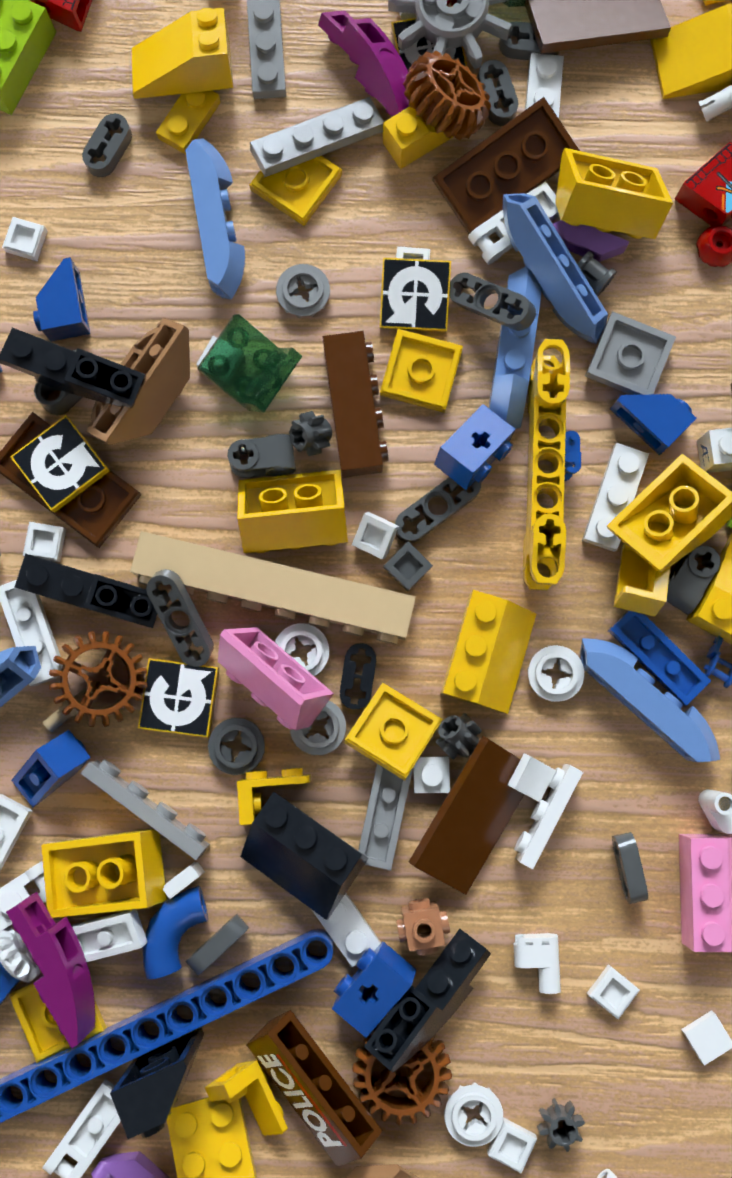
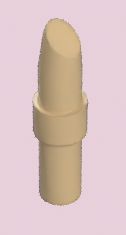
M96 681L91 684V687H93V689L91 690L89 696H91L94 689H97V687L100 685L99 681ZM86 688L73 696L78 703L81 702ZM67 700L63 703L62 707L43 721L44 726L50 732H53L70 717H74L78 711L76 709H73L66 716L62 713V710L69 704Z

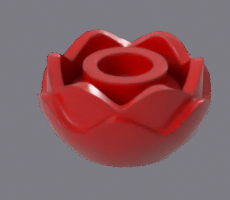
M723 225L711 226L699 236L696 246L698 248V255L704 263L711 267H725L732 262L731 228ZM716 243H720L722 247H718Z

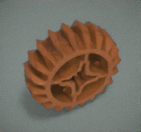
M438 51L433 53L425 52L423 56H419L417 61L413 62L403 85L406 89L404 95L410 100L408 105L417 111L416 116L426 121V126L430 125L435 128L436 133L443 132L447 138L454 136L458 140H461L463 137L469 139L478 129L480 130L486 122L492 106L489 102V94L484 91L486 86L478 81V75L473 74L469 70V66L462 65L458 58L452 59L448 53L442 55Z
M89 631L87 636L89 643L84 644L82 638L77 635L74 637L77 649L73 651L67 644L62 646L63 651L69 655L66 660L60 656L54 657L53 661L63 666L61 671L55 669L49 671L50 676H60V683L50 684L49 689L62 690L63 694L55 697L53 701L55 704H59L67 700L69 704L62 710L65 716L70 714L73 709L78 711L74 722L79 724L84 714L89 715L88 726L94 727L96 716H101L103 726L107 727L110 725L108 715L114 714L115 719L121 722L124 719L119 710L124 707L126 711L132 714L135 708L128 703L131 698L139 702L143 700V696L134 693L136 687L147 688V682L137 681V675L146 674L147 668H135L134 663L140 662L143 656L139 654L130 658L128 653L134 649L135 645L133 643H129L124 649L119 647L123 636L117 635L112 644L108 643L109 632L103 631L101 641L96 642L94 631ZM88 650H107L101 662L95 667H86L74 661L79 655ZM116 656L126 666L128 672L127 686L116 681L112 676L111 669ZM107 662V666L104 669L107 675L104 677H108V682L114 684L115 688L109 685H99L97 689H94L92 695L89 696L93 689L90 683L93 681H89V676L82 673L81 670L89 673H98ZM69 671L82 677L86 682V690L80 703L75 700L69 690ZM109 690L122 696L116 703L106 708H90L93 701L102 691Z
M370 1035L367 1038L363 1037L364 1045L370 1039ZM434 1036L421 1051H418L403 1064L404 1069L406 1066L408 1067L409 1080L406 1076H400V1073L397 1076L396 1071L391 1072L387 1067L381 1072V1077L374 1080L371 1070L376 1057L366 1048L356 1049L355 1056L360 1061L353 1063L352 1071L358 1074L354 1078L353 1084L355 1088L362 1089L359 1093V1100L361 1102L370 1101L369 1112L371 1114L376 1113L381 1108V1120L384 1123L390 1118L391 1114H394L397 1125L400 1126L402 1124L403 1116L409 1115L410 1122L415 1125L417 1123V1112L421 1111L424 1117L429 1118L431 1116L429 1104L440 1108L442 1102L438 1094H448L449 1087L444 1081L452 1079L451 1070L446 1068L451 1063L449 1054L442 1053L445 1049V1044L442 1040L433 1042ZM430 1061L432 1064L431 1076L425 1087L420 1090L416 1077L424 1070L423 1065ZM393 1090H401L408 1097H394L388 1093Z

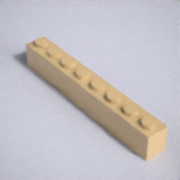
M143 531L140 533L130 570L131 573L140 577L139 583L144 585L148 584L156 572L164 569L171 570L179 575L188 594L193 596L194 590L208 593L206 599L227 604L228 598L242 601L240 607L248 610L261 612L262 606L276 609L274 615L295 620L297 614L309 617L308 623L315 626L329 628L330 623L343 625V632L363 636L364 631L378 634L377 640L396 645L398 639H406L416 596Z

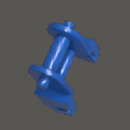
M575 431L566 432V474L564 481L569 480L573 474L581 469L582 452H580V436Z
M717 636L713 641L714 645L707 653L706 657L710 661L703 668L705 669L704 674L707 677L712 674L724 681L723 686L728 688L732 684V664L720 658L721 652L719 649L723 638ZM717 662L729 668L728 674L715 668Z

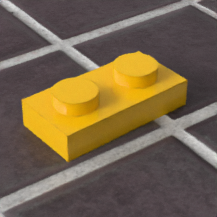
M213 91L181 94L157 129L158 139L186 155V148L192 140L198 138L220 105V96Z

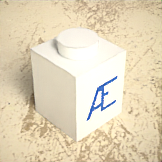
M732 428L707 431L697 440L701 468L707 473L732 470Z

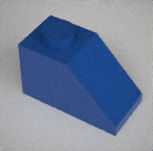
M71 257L64 258L36 296L38 310L33 311L37 330L42 331L51 342L90 334L80 271Z
M671 394L621 395L610 408L617 417L659 456L697 419L685 401L676 399Z
M67 730L36 749L11 781L33 808L74 776L91 757L86 752L83 743L76 739L70 730Z

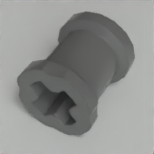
M591 251L587 252L578 263L579 268L597 296L605 290L617 273L616 270H608L598 262Z

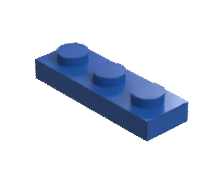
M628 610L608 630L626 650L638 657L637 661L670 694L675 696L683 706H687L711 682L645 614Z

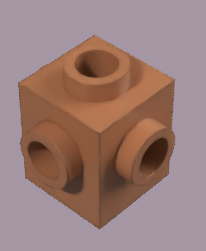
M420 898L409 901L408 906L401 907L403 919L396 920L400 942L407 941L409 952L416 951L417 955H429L438 952L439 946H445L444 934L450 933L447 912H439L436 901L430 902L429 898ZM421 924H428L431 927V931L418 934L417 928Z

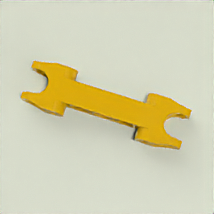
M544 339L536 353V358L532 362L528 385L529 445L526 534L523 541V577L530 590H549L552 585L558 583L565 568L564 480L566 398L570 390V354L567 345L562 339ZM549 348L557 349L562 355L561 364L555 355L544 356L543 352ZM549 426L555 432V437L552 439L544 438L539 432V427ZM543 459L550 461L554 466V472L549 474L542 472L538 467V461ZM542 493L549 495L553 500V507L548 509L541 507L537 502V495ZM537 564H544L548 567L549 577H544L539 573Z

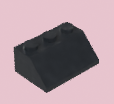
M275 792L272 793L252 822L240 856L325 920L330 918L369 859Z
M202 1027L133 1059L110 1092L128 1139L141 1134L142 1138H147L164 1128V1123L171 1114L175 1102L178 1100V1096L187 1080L203 1039L204 1032Z

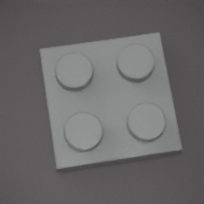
M612 311L585 377L630 395L653 394L676 336Z

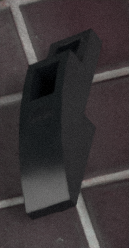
M13 327L0 353L1 364L34 376L39 383L87 399L116 406L133 408L146 378L144 373L78 348L75 352Z
M25 553L14 586L15 588L149 628L154 627L157 612L147 595L146 589Z
M459 929L417 987L411 986L364 1047L391 1072L396 1071L421 1050L457 1011L474 989L470 983L491 953L471 936Z

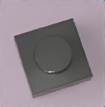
M407 542L383 566L407 591L433 567L410 542Z

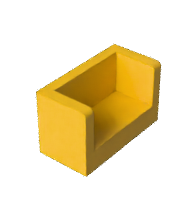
M624 543L622 546L614 607L655 617L667 600L670 567L661 573L658 572Z

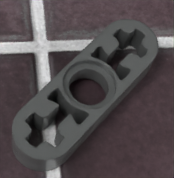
M460 273L450 281V299L466 310L516 331L528 328L535 319V306L519 293L469 273ZM463 288H471L475 295L472 297L467 293H461V290ZM491 294H498L496 305L490 309H485L484 302L486 298ZM508 305L516 310L523 309L522 314L513 316L507 311Z
M450 477L398 515L395 524L399 526L396 533L397 537L406 543L419 541L474 500L481 489V483L474 481L470 488L471 493L463 490L457 494L455 499L459 503L455 505L452 496L444 489L448 487L450 493L458 488L459 484ZM434 497H441L447 502L448 509L442 515H434L428 509V502ZM421 507L424 516L432 523L427 525L424 519L416 527L418 533L413 534L411 531L404 533L402 531L405 525L403 520L408 519L410 522L420 517V513L416 510Z
M160 570L149 580L146 587L147 595L182 661L189 666H202L208 661L213 652V641L179 575L171 570ZM161 582L163 585L170 584L172 589L169 593L166 590L160 591L158 589ZM171 599L172 604L167 607L166 605ZM178 610L185 612L190 619L189 625H177L172 619V612ZM192 630H195L193 635L190 637L189 633ZM192 643L196 647L202 646L201 654L197 650L191 651L189 649Z

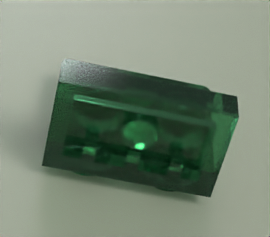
M234 314L197 369L248 411L264 413L302 358V355L292 347L278 348L241 315Z

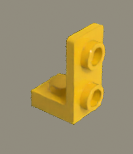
M303 768L282 769V776L267 777V771L246 772V779L237 781L239 824H252L263 808L262 793H256V787L310 783L311 774H303Z
M257 1060L237 1063L204 1087L210 1101L226 1100L227 1103H232L245 1095L263 1135H279L288 1130L283 1118L282 1107L275 1100L268 1085L266 1072L259 1066Z

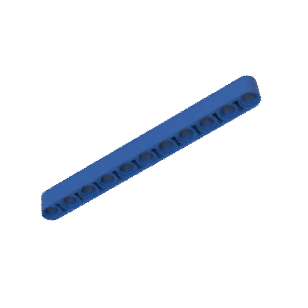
M324 929L310 930L106 1028L105 1031L80 1042L73 1048L70 1047L41 1062H34L1 1078L0 1123L324 968L330 963L333 956V939ZM315 940L321 941L326 945L328 951L323 956H313L308 951V944ZM282 956L288 957L292 960L294 969L289 972H281L277 969L275 960ZM249 972L256 974L260 979L261 985L256 988L247 987L242 980V975ZM215 988L221 989L226 994L227 1001L222 1004L213 1002L209 991ZM187 1005L193 1012V1018L188 1020L182 1019L177 1014V1006ZM145 1021L156 1023L159 1027V1034H148L144 1029L143 1023ZM112 1037L120 1038L125 1043V1051L115 1050L111 1045L110 1039ZM77 1054L87 1055L91 1060V1067L82 1066L78 1062ZM44 1070L54 1072L57 1076V1083L47 1081L44 1076ZM15 1086L19 1088L23 1094V1099L15 1098L11 1093L10 1087Z

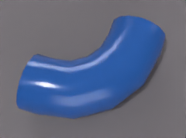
M200 886L187 889L166 900L151 917L145 933L147 943L142 947L143 967L147 979L161 978L182 968L179 958V943L182 936L189 928L208 921L207 907Z

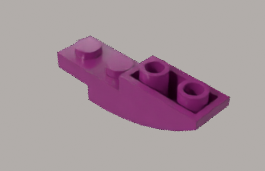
M346 11L322 12L318 26L328 35L331 42L339 45L349 55V59L353 63L359 65L354 78L365 87V91L370 96L376 98L392 117L408 108L410 100L404 95L406 89L403 85L408 70L394 45L381 28L371 18L353 19Z
M35 892L6 911L12 921L15 931L19 933L31 953L32 960L38 965L43 974L33 984L39 992L41 1000L46 1004L56 1021L59 1031L65 1036L70 1047L73 1048L95 1028V1001L91 976L83 950L67 917L55 923L40 896Z

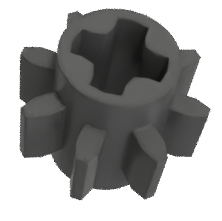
M310 411L299 414L300 419L291 422L292 426L289 431V437L292 445L298 452L307 451L308 456L322 453V448L330 447L329 441L332 438V428L330 423L324 419V415L315 416L314 412Z
M463 713L461 717L451 715L441 722L438 728L440 738L436 740V743L453 760L457 755L467 758L472 755L479 743L477 735L482 732V729L466 713Z
M553 1098L552 1105L547 1110L539 1109L545 1123L537 1125V1129L540 1135H548L547 1144L550 1149H553L557 1144L563 1146L566 1152H569V1145L573 1144L575 1140L582 1142L583 1139L577 1127L583 1126L585 1122L581 1115H573L575 1107L571 1101L563 1106L558 1104L556 1099ZM564 1120V1122H563V1127H564V1128H562V1129H557V1128H558V1121Z

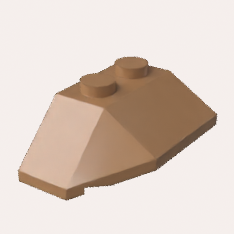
M163 318L156 328L147 332L133 345L120 364L146 375L133 408L95 401L91 414V423L88 424L86 432L108 445L147 436L154 432L190 379L189 329L184 325Z

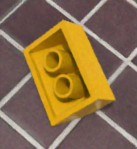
M564 148L562 152L555 200L561 220L572 226H579L581 224L592 226L606 233L611 231L626 233L635 239L643 237L656 239L673 204L658 168Z
M341 469L239 480L237 520L243 553H265L270 550L300 549L318 545L332 546L348 542Z
M473 590L469 594L440 694L508 714L537 614L509 600Z

